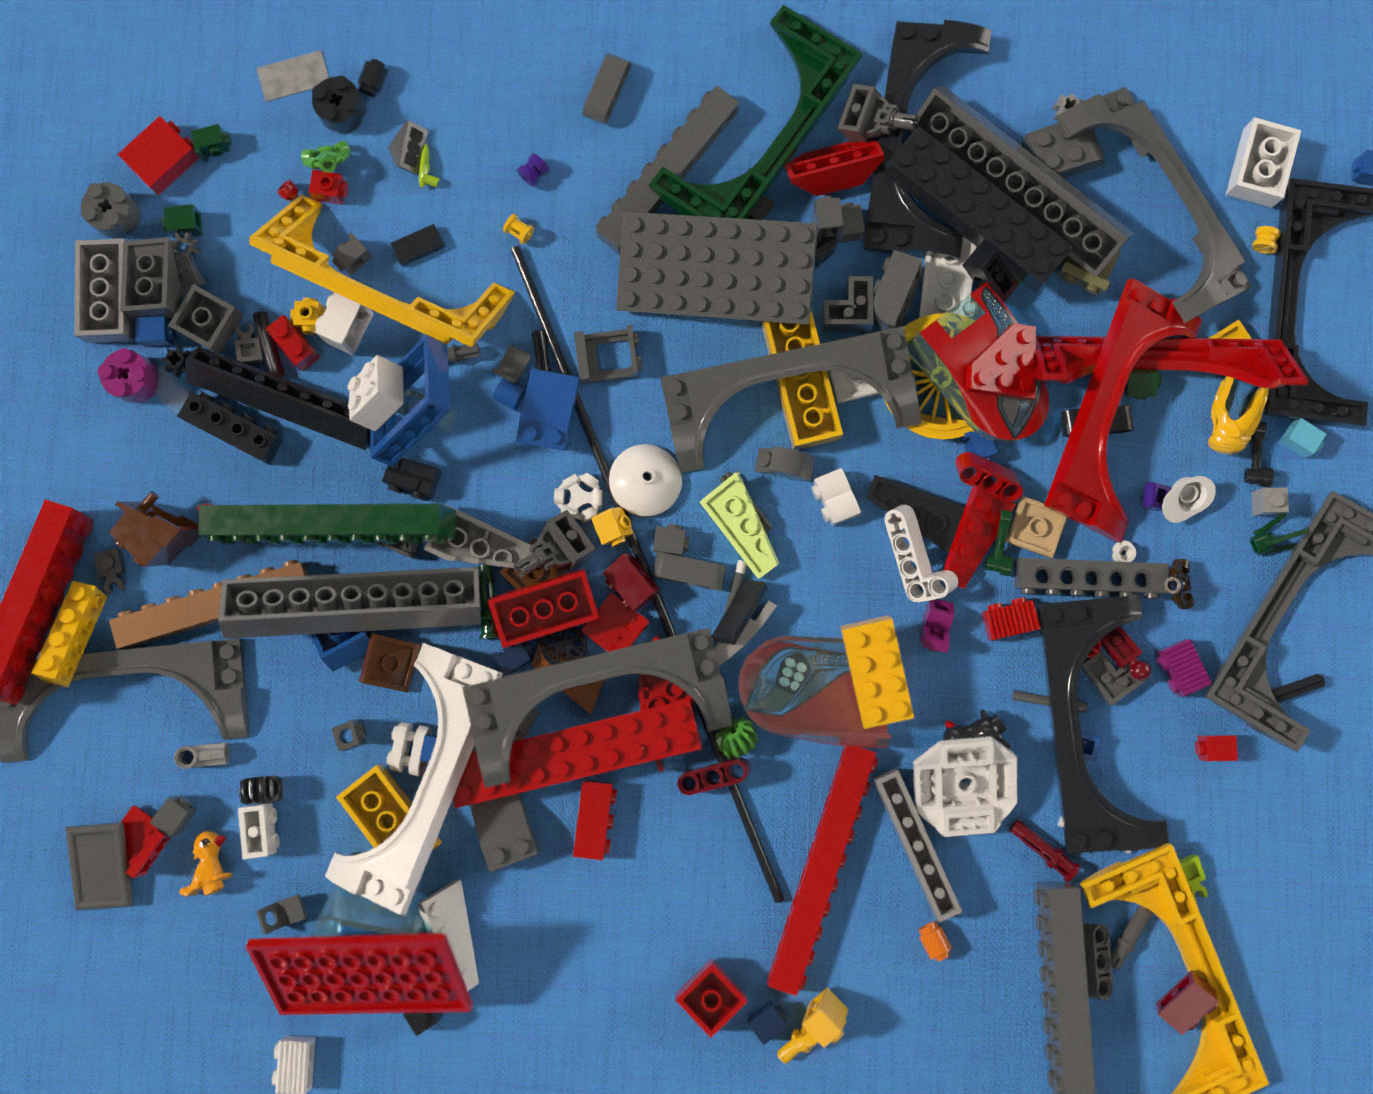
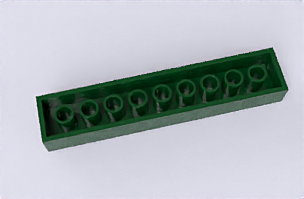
M440 503L200 505L198 535L208 537L209 542H220V544L235 545L236 542H243V544L258 545V542H266V544L280 545L281 542L303 545L305 542L328 544V541L336 542V544H351V541L360 542V544H375V541H380L384 544H399V541H406L408 544H423V541H431L432 544H447V540H455L456 510Z

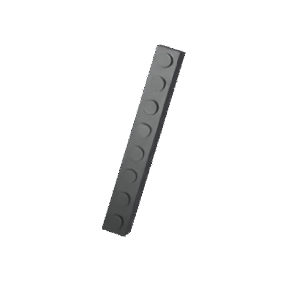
M716 86L712 92L708 90L701 100V105L697 109L693 108L686 118V123L682 127L678 126L671 136V141L659 148L656 159L644 166L641 177L629 184L626 195L622 199L618 198L612 205L610 214L607 217L603 216L597 223V238L619 255L623 212L654 214L664 200L649 188V184L662 166L683 179L738 113L739 102L720 87Z

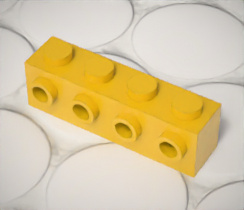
M72 581L32 671V674L44 682L69 687L107 600V596L96 586Z

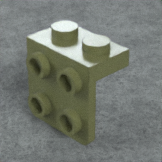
M1120 251L1097 277L1068 255L1061 263L1056 276L1061 277V280L1065 283L1083 287V290L1087 293L1100 295L1107 290L1110 284L1108 278L1120 255Z

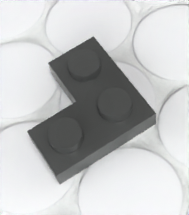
M1102 651L1096 656L1088 658L1082 666L1083 672L1108 706H1112L1151 678L1149 676L1143 681L1135 680L1130 674L1129 665L1123 669L1119 667L1115 670Z

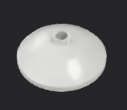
M642 444L626 449L616 458L610 470L609 487L613 498L625 511L636 516L650 517L665 512L675 503L681 491L682 475L677 462L667 451L654 445ZM643 474H650L652 479L650 481L644 480Z

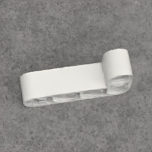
M900 505L888 511L885 515V525L907 597L913 602H923L945 597L954 591L958 586V578L952 571L944 570L932 573L914 510L908 505ZM904 537L909 540L910 546L905 543ZM911 561L916 564L917 569L912 566ZM940 580L945 583L946 588L941 585ZM918 584L922 586L924 593L919 590Z

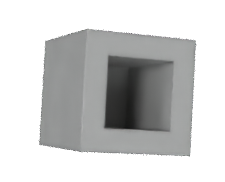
M1261 488L1251 492L1252 516H1278L1289 512L1288 488Z

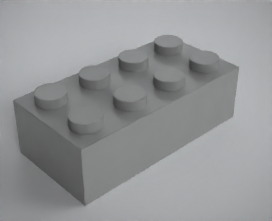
M125 239L75 241L74 336L86 343L135 341V320L120 311L123 242L126 241Z

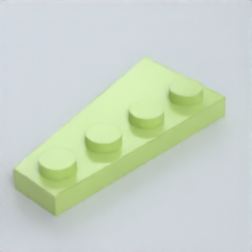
M739 471L735 472L703 498L700 503L752 572L760 579L775 568L779 561Z

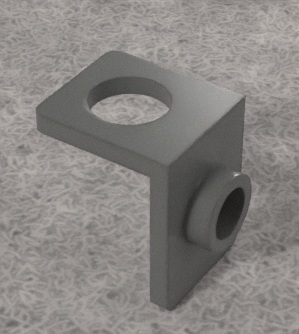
M510 345L498 369L493 368L492 372L514 384H518L531 359V355Z
M360 719L349 720L348 723L332 728L339 751L366 743L365 737L367 733L364 724L360 723ZM346 728L350 729L353 740L350 743H344L340 738L342 730Z
M299 894L256 911L265 935L307 918V913ZM267 912L273 913L275 917L273 926L266 922Z

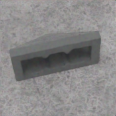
M409 120L404 123L388 147L397 167L414 175H419L421 154L426 143L428 129Z

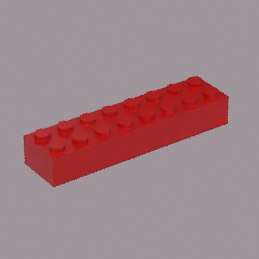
M46 499L43 502L0 604V701L14 705L18 704L25 693L26 682L32 674L38 653L41 652L45 644L44 639L48 629L54 623L55 612L64 599V591L68 582L73 577L75 564L82 556L85 540L91 534L93 528V519L72 507Z

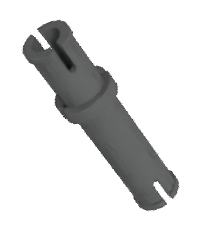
M1139 905L1122 935L1115 939L1116 945L1111 951V966L1120 971L1129 953L1134 952V945L1151 918L1152 911Z

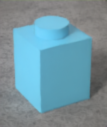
M1300 418L1290 423L1279 443L1305 458L1319 453L1324 446L1322 441L1326 433Z

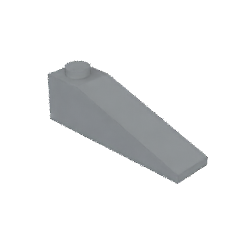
M455 509V540H447V544H432L431 541H428L424 550L445 560L514 568V563L532 554L529 551L530 544Z

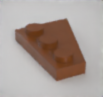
M540 642L531 663L534 669L552 666L542 656ZM554 648L546 651V653L551 656L555 653ZM559 656L558 661L566 662V656ZM605 679L561 691L588 713L592 714Z

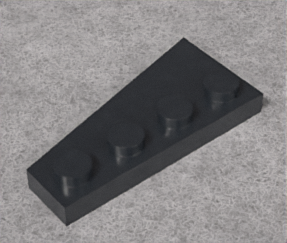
M874 475L866 499L886 512L900 505L910 506L915 512L921 535L949 553L965 509L964 506Z

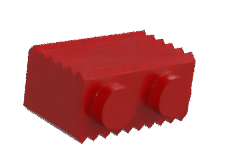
M285 315L279 317L266 328V332L269 333L287 358L300 371L307 370L320 359L317 352Z
M1026 597L1011 600L1012 605L1005 607L1002 606V602L988 605V611L981 612L988 640H996L1041 629L1034 600L1026 601Z

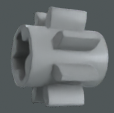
M1073 93L1067 97L1060 95L1058 102L1052 107L1056 111L1054 120L1061 113L1081 103L1082 99L1076 98Z

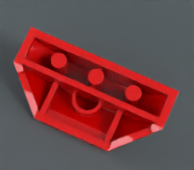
M863 141L844 142L802 153L794 158L791 163L785 164V170L792 184L815 196L827 195L839 190L863 185L885 159V155L878 141H871L869 143Z

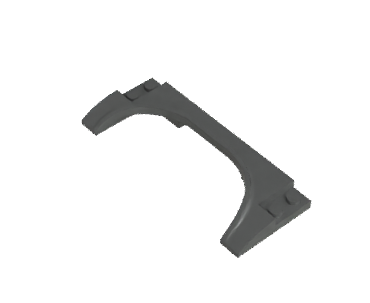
M1123 87L1103 96L1100 94L1093 96L1056 117L1068 138L1095 128H1107L1128 136L1141 158L1149 154L1155 158L1186 205L1199 231L1192 239L1203 255V263L1196 282L1186 293L1172 302L1184 323L1252 287L1246 275L1239 267L1245 263L1244 258L1144 101L1136 104L1126 87Z
M904 326L660 377L681 473L705 468L703 445L706 431L714 414L727 399L751 385L815 371H838L853 375L867 382L884 398L893 414L897 429L921 424L915 380L912 375Z
M1334 491L1328 493L1317 513L1311 518L1306 527L1310 529V532L1300 536L1296 546L1292 549L1204 696L1219 707L1248 723V727L1296 752L1299 751L1311 730L1290 718L1272 694L1266 672V655L1271 636L1303 583L1319 567L1345 557L1373 556V513Z
M710 629L693 631L462 687L485 788L510 782V750L521 722L542 700L567 688L626 674L657 676L677 685L693 699L703 715L707 732L732 726L724 679L720 674Z
M240 638L83 654L70 682L71 684L90 678L138 673L165 675L185 684L199 696L216 721L223 740L250 737L243 639ZM31 674L25 685V693L17 705L0 701V759L2 763L29 760L27 729L30 721L41 704L53 693L63 688V686L44 682L34 674Z

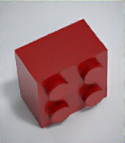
M712 958L675 994V1001L710 1038L748 1002L747 995Z

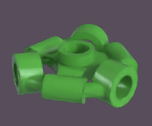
M342 140L335 143L334 146L318 147L316 151L314 149H304L301 153V160L304 166L315 170L321 168L322 171L330 173L335 170L337 163L342 164L351 155L349 145Z

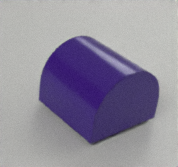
M1155 482L1145 483L1142 508L1152 511H1163V501L1171 487Z

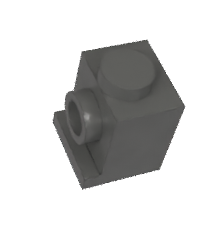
M351 232L348 235L350 240L341 243L336 248V252L333 254L335 258L332 260L341 272L346 270L350 275L372 258L368 250Z

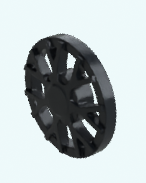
M574 627L560 630L563 636L557 637L554 632L544 635L541 639V654L551 665L564 663L558 661L559 656H566V662H568V659L573 661L584 658L586 654V639ZM569 632H572L575 634V636L573 638H570L567 636V634ZM547 638L555 640L554 644L546 643L545 641ZM581 641L583 646H574L573 642ZM554 648L555 653L549 656L546 651ZM573 650L579 654L576 659L571 655Z

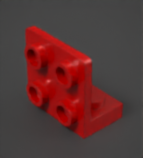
M611 593L598 609L599 619L587 622L582 632L607 652L631 647L650 622L636 611L625 607L621 599Z
M136 805L130 808L121 821L124 822L128 864L130 865L126 873L132 878L146 875L171 839V837L150 823L153 819L152 816Z

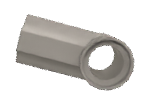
M227 742L180 747L174 754L175 764L182 769L229 764L230 758ZM188 750L194 756L190 764L184 759V755Z

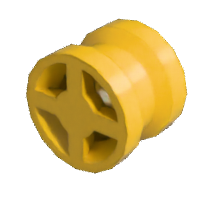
M1271 226L1258 227L1255 232L1257 238L1252 243V249L1264 254L1275 253L1278 248L1276 241L1280 238L1281 231Z

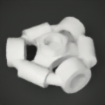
M588 473L578 476L574 474L562 480L563 483L558 488H555L554 505L561 509L560 513L568 510L574 519L581 520L583 523L596 516L599 506H602L603 491L599 488V481ZM580 481L593 488V491L586 492L579 487ZM565 489L571 493L569 504H564ZM590 503L593 506L582 511L580 514L578 513V508L582 505Z

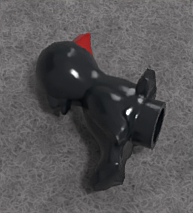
M982 709L980 711L981 718L967 726L957 725L946 720L943 741L992 737L1010 750L1011 745L1001 735L1007 728L996 714L989 717L987 712Z

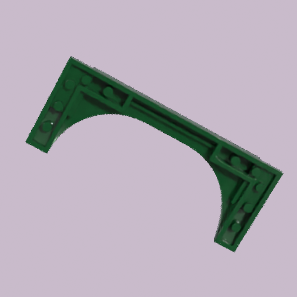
M782 5L770 21V26L788 50L797 69L800 83L798 104L789 121L761 159L752 168H749L747 172L732 180L709 185L686 182L662 166L650 182L649 188L682 215L748 219L762 197L785 168V164L790 161L846 84L848 76L861 60L863 53L787 6Z

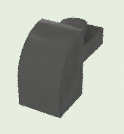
M773 446V449L759 448L755 472L780 475L790 480L811 481L815 457L783 447Z

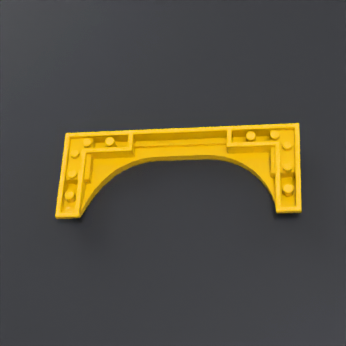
M302 194L250 236L249 245L271 254L272 264L421 333L427 334L447 345L455 339L462 344L473 347L487 329L492 330L506 311L515 293L493 282L475 303L462 308L444 309L420 297H417L411 304H408L357 282L328 265L329 255L315 249L312 242V232L323 204Z
M1167 843L1124 863L1116 862L1082 881L1080 885L1090 908L1111 900H1124L1134 902L1152 911L1172 934L1187 971H1194L1216 990L1218 998L1217 1007L1212 1013H1206L1202 1017V1031L1197 1052L1188 1071L1172 1094H1250L1269 1085L1173 845Z

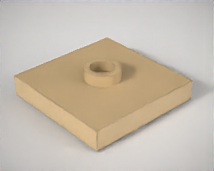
M1021 496L1005 542L1052 559L1067 517L1045 507L1042 502Z

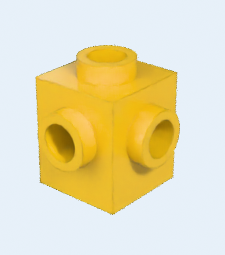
M303 298V301H294V308L290 312L291 322L303 334H316V321L321 315L323 316L326 308L315 298Z

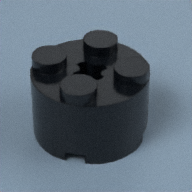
M339 75L326 78L312 89L313 109L327 129L347 134L360 127L364 114L366 115V105L357 87L345 76Z

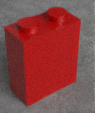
M161 116L156 118L117 154L158 196L200 158L194 151V143L187 136L182 139L178 135L181 130L171 120L166 122Z

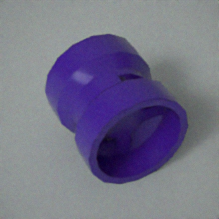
M532 153L528 158V162L525 165H521L516 171L528 185L534 187L539 182V178L545 176L550 171V168L537 154Z

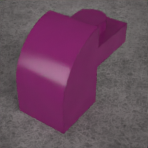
M939 599L928 601L919 637L922 647L933 652L941 651L947 653L950 645L949 630L954 618V603Z

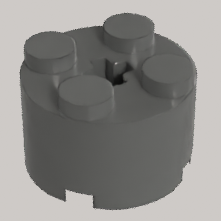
M107 182L93 183L88 187L87 192L83 196L81 202L82 217L104 236L115 239L122 238L129 231L133 232L140 221L139 207L135 200L118 185Z

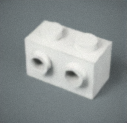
M272 803L238 808L243 859L264 857L277 853L279 836L275 833L274 823L277 821L276 809L272 807Z

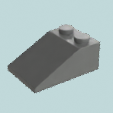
M168 237L124 241L120 311L134 320L135 317L165 316L166 318H173L181 305L182 292L172 240Z
M520 793L470 805L481 850L489 872L529 858L540 852Z

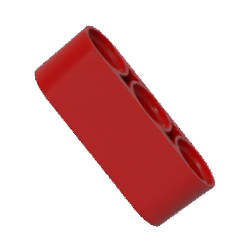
M964 452L956 458L955 465L963 483L1009 502L1015 501L1022 496L1023 488L1016 472L971 452Z

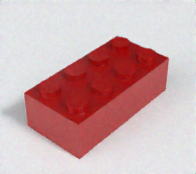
M585 568L492 596L488 599L502 648L599 619V612Z

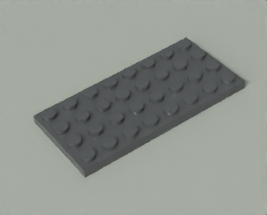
M623 212L616 310L809 325L818 224Z

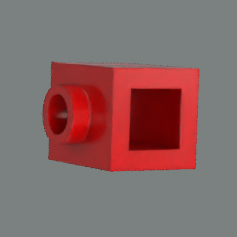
M312 170L308 191L315 201L343 205L344 197H347L349 189L348 183L339 173Z

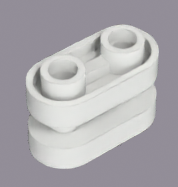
M401 721L398 726L393 728V748L387 756V765H389L391 771L401 773L405 766H409L410 775L421 776L423 774L426 761L419 759L424 735H432L431 727L420 725L417 731L413 732L412 723ZM411 741H412V742H414V743H413L412 752H411V757H410V756H408V753H409L410 743H411Z

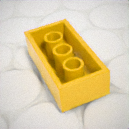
M887 615L840 626L863 728L866 729L913 719L914 714L891 616Z
M383 764L374 766L336 796L374 848L381 845L394 834L412 806L411 800ZM438 836L432 851L442 843Z

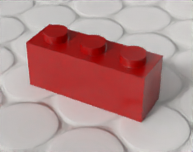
M586 779L582 781L573 857L603 861L605 854L609 855L611 839H607L608 829H613L614 814H610L611 804H616L617 789H613L614 783Z

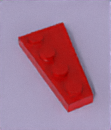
M972 487L943 571H952L957 576V587L965 588L998 533L1001 510L1012 511L1016 506L1015 503L1005 501Z

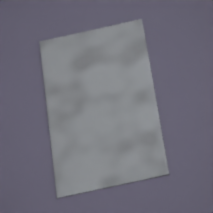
M321 50L257 68L265 101L313 89L321 81L329 78Z

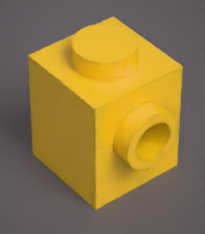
M622 507L610 508L591 518L602 545L612 544L613 547L626 542L625 537L633 534L630 519L625 515Z

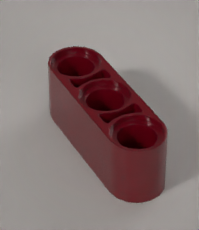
M740 757L739 759L733 758L690 769L678 778L677 786L682 794L693 795L744 781L750 775L751 765L747 759ZM734 764H739L743 767V776L734 774ZM710 770H715L719 773V782H714L710 779ZM687 776L693 777L695 779V788H690L687 786Z

